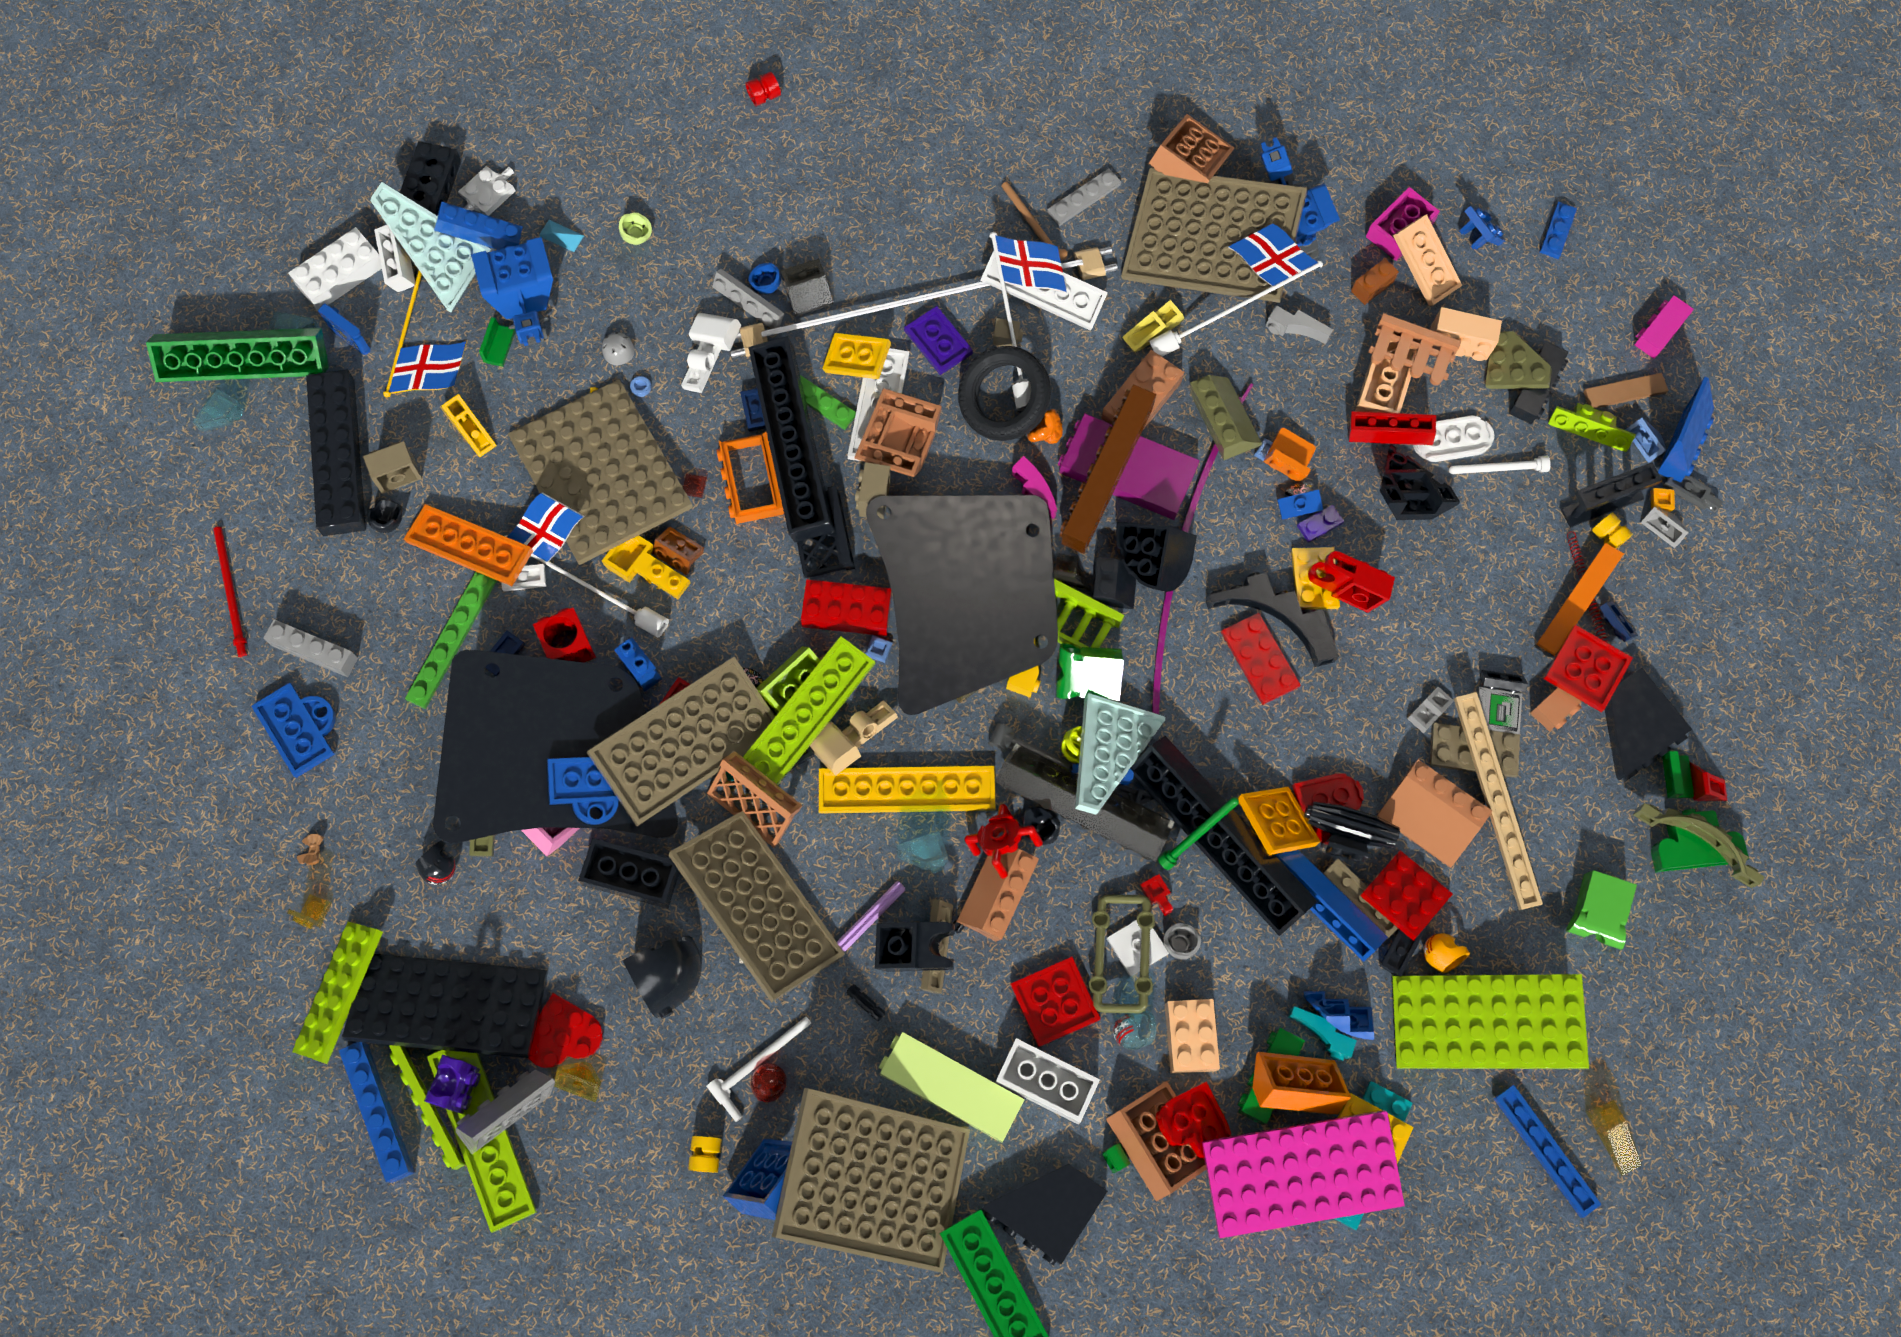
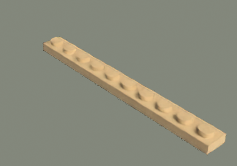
M1475 692L1456 697L1454 702L1486 805L1492 810L1490 814L1491 822L1518 909L1523 910L1542 905L1540 893L1478 694Z

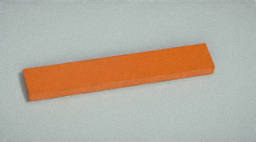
M1607 543L1604 544L1536 645L1554 656L1557 654L1572 627L1578 623L1624 553Z

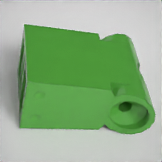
M1595 870L1584 874L1575 914L1570 920L1566 932L1581 937L1595 934V939L1602 944L1622 950L1626 941L1625 925L1637 884Z

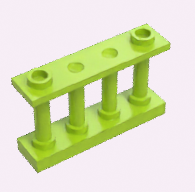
M1054 579L1055 598L1059 597L1065 600L1066 604L1057 619L1058 643L1072 644L1079 648L1088 647L1080 643L1079 640L1091 619L1096 616L1103 620V626L1091 647L1100 648L1110 629L1114 628V626L1120 627L1124 615ZM1078 607L1084 610V616L1072 637H1069L1060 631L1072 609Z

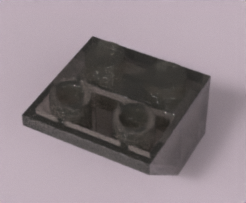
M819 258L780 270L782 284L795 316L833 305L827 278Z

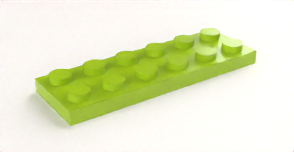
M347 922L329 967L324 974L320 988L315 995L311 1009L305 1018V1023L299 1037L296 1039L293 1053L328 1064L349 1014L351 1004L355 1000L382 936V931Z

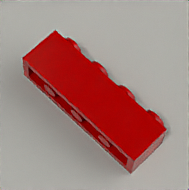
M1351 411L1349 442L1433 445L1436 415Z

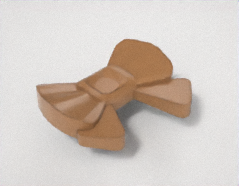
M310 834L302 840L304 844L309 846V851L306 854L297 856L300 864L314 865L319 863V845L324 839L323 836Z

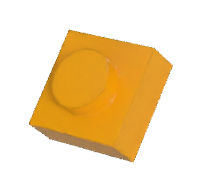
M1653 488L1650 491L1651 510L1655 506L1668 512H1672L1675 509L1674 490Z

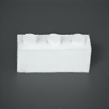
M388 225L375 229L385 284L397 292L415 286L411 259Z

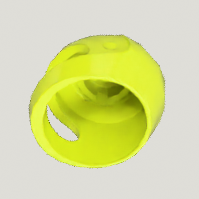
M1082 726L1067 731L1061 744L1063 756L1073 763H1079Z

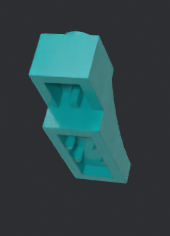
M1295 1006L1290 1009L1288 1018L1304 1025L1317 1035L1325 1044V1051L1331 1053V1058L1343 1061L1352 1057L1357 1040L1335 1032L1336 1027L1331 1025L1324 1017Z

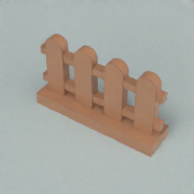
M1383 313L1375 335L1378 336L1375 347H1370L1368 353L1372 354L1371 361L1374 364L1382 363L1385 358L1391 360L1390 367L1392 370L1400 371L1403 366L1411 368L1410 375L1413 378H1420L1424 372L1430 374L1429 380L1431 384L1439 385L1442 380L1448 379L1449 374L1445 373L1449 362L1453 363L1455 354L1462 341ZM1390 341L1398 343L1394 354L1387 352ZM1410 348L1417 350L1414 361L1406 359ZM1429 355L1437 357L1433 368L1426 366Z

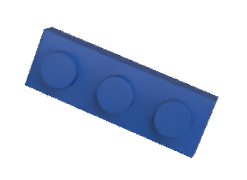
M1561 202L1557 203L1539 253L1556 259L1560 258L1577 208Z

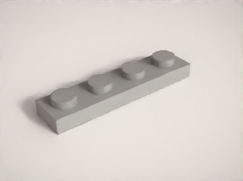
M1107 169L1048 208L1047 213L1060 226L1119 187L1121 181L1110 169Z
M723 269L716 271L712 286L714 289L769 328L775 329L780 327L784 315L781 310Z

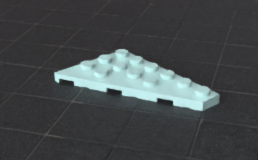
M381 182L371 197L372 204L445 308L452 312L476 275L471 254L482 251L490 252L491 249L487 246L434 231L437 219L435 214Z
M1090 693L1085 696L1075 809L1095 815L1100 811L1163 724L1165 716Z

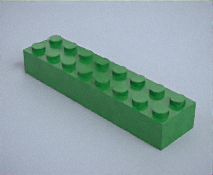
M322 328L154 334L146 342L155 382L302 377L310 374L325 373L329 368Z

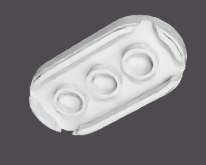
M1478 416L1436 421V435L1433 445H1413L1419 456L1431 462L1475 456L1485 453L1491 447L1494 440V431L1487 421L1484 422Z

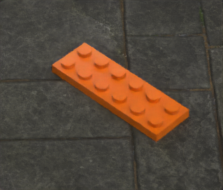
M426 504L404 537L405 542L510 586H513L533 553V549L530 546Z

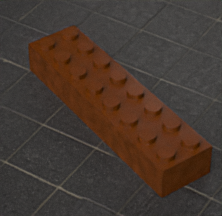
M1134 384L1131 390H1126L1122 399V405L1114 415L1113 427L1109 426L1104 437V445L1099 446L1095 462L1089 467L1086 478L1087 483L1082 482L1078 491V501L1074 500L1071 505L1068 517L1070 519H1065L1060 529L1062 545L1085 554L1153 410L1157 394Z

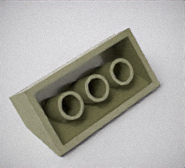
M1207 375L1190 382V394L1223 460L1262 445L1229 378Z

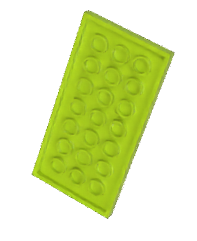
M1582 974L1393 976L1396 1064L1399 1069H1589Z

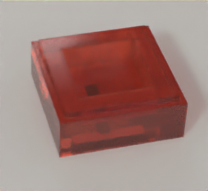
M686 474L683 489L687 496L703 498L707 477Z

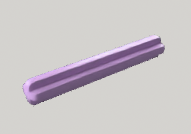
M899 881L895 882L837 941L843 951H846L905 891V887Z

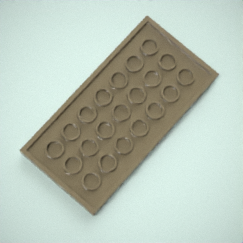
M733 657L587 751V754L636 826H639L718 773L721 768L719 765L725 757L734 751L740 756L745 755L772 722L775 715L736 658Z
M743 811L670 851L669 857L771 1003L845 955Z

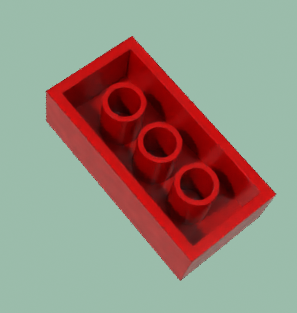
M806 579L801 614L802 627L887 636L892 589Z

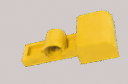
M639 535L609 550L602 559V563L607 569L630 583L635 575L639 574L649 584H655L658 586L657 589L664 590L676 599L681 597L691 583L689 579L651 556L654 549L653 544Z

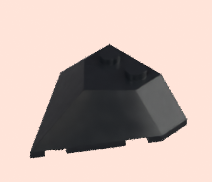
M1390 444L1380 492L1396 520H1432L1460 503L1451 486L1446 483L1440 484L1432 478L1434 476L1433 473L1408 455L1405 457L1396 451L1397 447Z

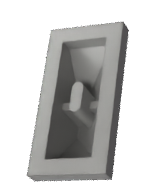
M1656 506L1641 521L1644 526L1673 548H1676L1689 533L1687 528L1674 514Z

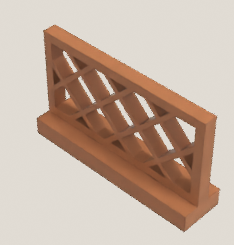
M734 751L722 760L719 765L721 768L707 794L733 815L743 811L763 840L774 848L781 840L795 814L800 811L803 805ZM726 771L733 776L734 781L727 780ZM736 785L738 795L732 796L729 786ZM742 785L750 790V795H744ZM718 786H723L726 796H721L715 791ZM759 798L767 803L768 808H761ZM746 799H753L755 809H748ZM733 800H740L742 810L735 807ZM776 812L785 818L784 822H778ZM757 813L759 823L753 822L750 814ZM763 813H770L772 823H765ZM767 827H774L775 838L768 834Z

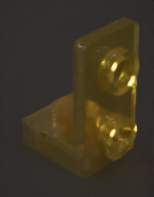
M309 894L301 913L288 909L287 914L293 916V922L311 930L313 926L321 928L332 903Z

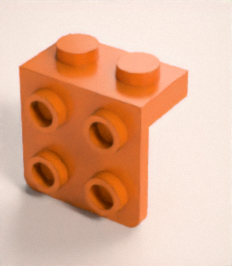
M1281 428L1263 462L1285 474L1290 479L1300 482L1308 476L1311 470L1307 466L1316 448L1313 444L1286 428Z

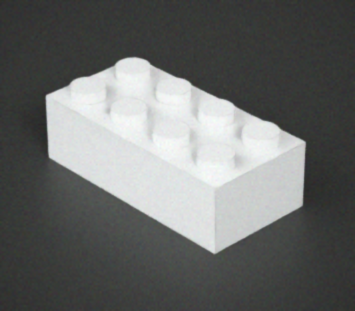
M355 227L288 274L318 311L324 303L327 305L331 304L382 269L377 251Z
M1016 1038L995 1083L1079 1124L1100 1079Z

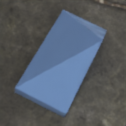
M1643 417L1625 429L1636 434L1633 442L1648 463L1667 451L1662 435Z

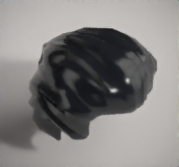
M1044 806L1027 807L1024 812L1023 827L1034 826L1043 841L1042 845L1054 843L1060 833L1061 822L1057 818V814Z

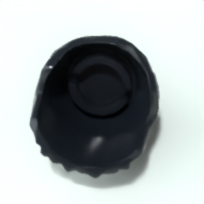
M379 500L374 508L369 509L367 522L377 532H392L398 528L402 521L403 507L390 500Z

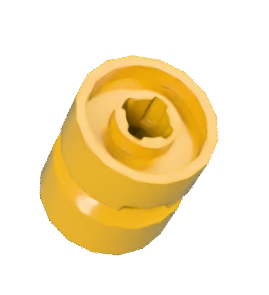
M1613 512L1591 530L1599 539L1605 540L1604 544L1607 543L1616 549L1633 535L1625 525H1620L1621 520Z
M692 1136L690 1150L694 1153L689 1157L688 1170L718 1173L719 1158L716 1155L720 1153L722 1139Z

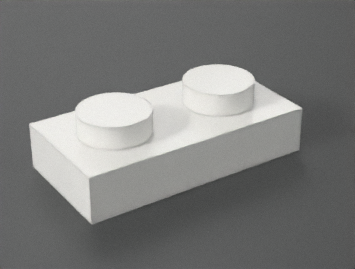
M544 564L524 566L513 586L502 583V590L505 592L546 587Z

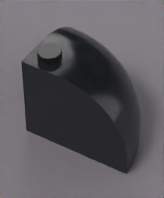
M1117 521L1116 543L1122 556L1121 561L1127 572L1138 580L1137 582L1151 589L1164 592L1173 591L1183 583L1191 568L1197 535L1171 526Z
M690 936L682 937L683 941H677L676 938L661 943V948L650 949L649 947L622 960L645 1004L656 1018L661 1017V1019L672 1015L674 1013L673 1009L684 1003L698 985L702 962L699 949L694 939Z

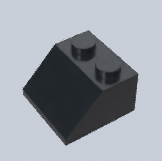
M1097 557L1092 598L1108 607L1134 609L1136 579L1127 572L1121 560Z

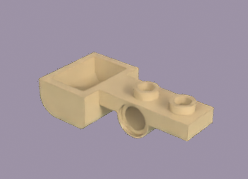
M883 700L867 713L864 711L856 712L850 719V726L843 731L833 722H828L812 742L810 748L836 776L861 757L858 747L897 719L898 716Z

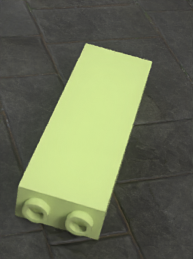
M903 1032L900 1037L895 1036L890 1045L893 1051L889 1057L884 1056L879 1066V1069L882 1070L881 1076L1001 1143L1004 1141L1024 1102L1023 1098Z

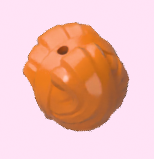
M1055 409L1047 410L1042 421L1027 434L1029 441L1038 442L1044 440L1049 444H1054L1061 439L1063 430L1057 411Z

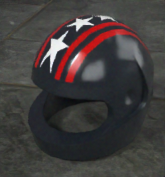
M442 840L428 849L415 863L422 879L433 885H441L448 882L456 871L454 856L444 858L440 854L446 846V843Z

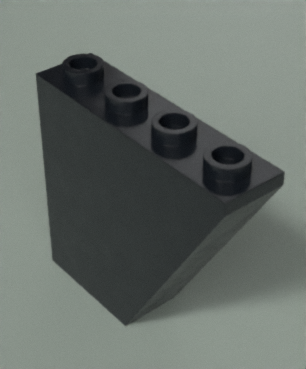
M1640 668L1618 684L1605 708L1616 778L1621 780L1626 777L1629 780L1639 773L1636 770L1642 765L1646 768L1655 762L1653 758L1655 755L1659 754L1662 757L1672 750L1670 748L1672 743L1675 742L1679 745L1688 738L1686 734L1692 730L1643 668Z
M1066 1164L985 1204L982 1210L985 1211V1218L995 1224L998 1220L1005 1225L1003 1230L1014 1238L1016 1235L1024 1239L1022 1244L1034 1252L1037 1248L1043 1252L1042 1258L1053 1266L1056 1262L1061 1265L1108 1191L1070 1164Z

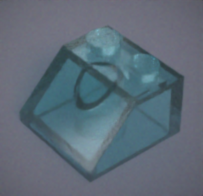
M939 831L896 845L898 859L925 872L931 870L932 873H937L944 870V866L947 865L948 855Z

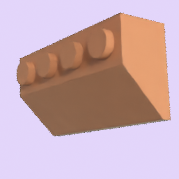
M1019 848L1013 853L1002 854L1001 862L1008 872V876L1002 879L992 865V856L987 855L956 922L994 941L1002 940L1039 858Z

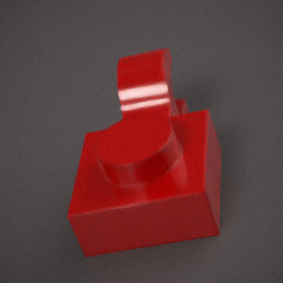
M1160 874L1140 884L1139 887L1144 895L1149 898L1151 905L1157 902L1164 916L1172 913L1173 907L1166 898L1171 892Z

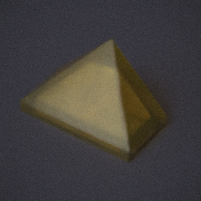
M584 1061L557 1068L554 1087L596 1103L601 1081L591 1063Z

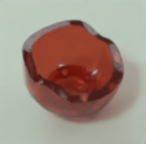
M772 1063L762 1064L752 1074L750 1081L751 1091L758 1100L773 1102L783 1095L786 1089L787 1077L784 1070L778 1065Z

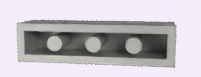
M277 620L272 621L264 636V639L271 646L346 677L350 675L358 660L350 650Z

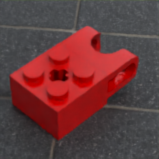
M1339 551L1331 552L1326 556L1325 563L1317 562L1308 570V578L1313 584L1332 592V597L1367 613L1390 600L1395 577L1389 575L1386 571L1376 569L1367 562L1359 561ZM1333 559H1336L1338 564H1334ZM1316 570L1324 573L1325 577L1320 578L1316 574Z

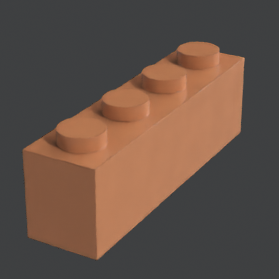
M1557 687L1531 714L1548 731H1551L1554 727L1558 730L1567 722L1565 717L1568 714L1573 716L1582 708L1579 705L1582 701Z

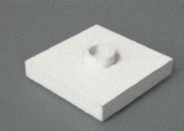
M1136 920L1107 937V941L1130 977L1140 972L1141 929ZM1154 929L1150 930L1149 966L1169 954Z

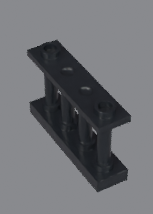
M1653 462L1577 490L1575 495L1579 502L1562 508L1561 512L1569 527H1574L1644 500L1645 498L1641 490L1659 484L1662 478Z

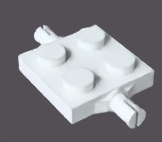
M485 166L458 191L459 195L468 203L464 209L475 210L487 216L493 213L515 192L514 187L506 181L514 174L513 170L507 167L501 174H498Z

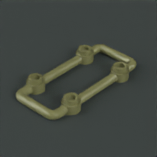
M1103 895L1098 900L1097 911L1092 916V923L1096 928L1094 977L1089 981V988L1093 993V1005L1097 1011L1102 1013H1142L1147 1008L1148 996L1153 992V984L1149 979L1150 930L1155 926V917L1151 913V901L1144 895ZM1107 903L1142 904V912L1137 916V924L1141 929L1140 977L1134 984L1135 990L1139 995V1004L1102 1003V995L1108 989L1107 981L1103 977L1105 929L1109 927L1111 922L1109 914L1106 912Z

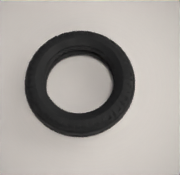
M1015 346L994 347L975 357L965 369L958 389L959 407L967 424L981 436L997 441L1014 440L1031 432L1044 418L1051 399L1050 379L1043 364L1032 353ZM998 367H1018L1027 374L1031 385V395L1026 408L1018 416L1007 421H994L987 418L982 412L978 401V392L983 379Z

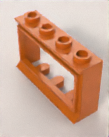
M767 432L724 442L719 441L720 449H716L719 462L723 461L724 468H720L722 480H727L728 483L724 490L726 499H731L732 505L728 506L730 518H735L736 524L783 515L784 511ZM761 445L774 504L741 510L728 451Z

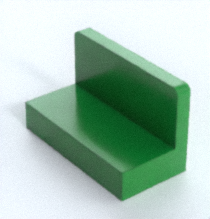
M494 317L490 319L479 354L484 363L504 367L516 331L515 329L499 325Z
M1678 751L1667 752L1662 756L1667 797L1693 798L1694 792L1689 757L1687 755H1679Z

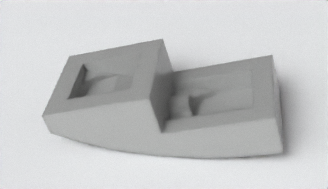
M1437 687L1407 719L1424 733L1454 700Z

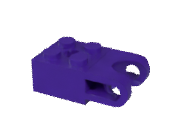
M442 1054L437 1073L424 1102L463 1114L464 1110H468L471 1104L472 1096L470 1094L473 1087H476L481 1077L480 1069L464 1061Z

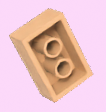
M1441 307L1430 330L1462 341L1455 356L1466 355L1474 360L1482 361L1487 360L1499 341L1502 321Z
M1214 1000L1168 1001L1165 1004L1170 1074L1219 1070Z

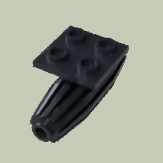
M1313 802L1311 805H1307L1304 813V818H1307L1308 824L1331 834L1321 844V847L1326 849L1325 853L1334 856L1345 854L1348 855V860L1358 863L1360 861L1364 862L1366 859H1372L1373 854L1368 853L1367 845L1394 849L1400 834V827L1375 815L1342 805Z

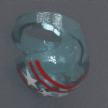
M1147 1010L1138 1014H1123L1115 1021L1113 1026V1035L1116 1042L1128 1050H1138L1152 1044L1157 1031L1155 1017ZM1143 1016H1145L1148 1022V1034L1145 1038L1138 1034V1027L1141 1025Z

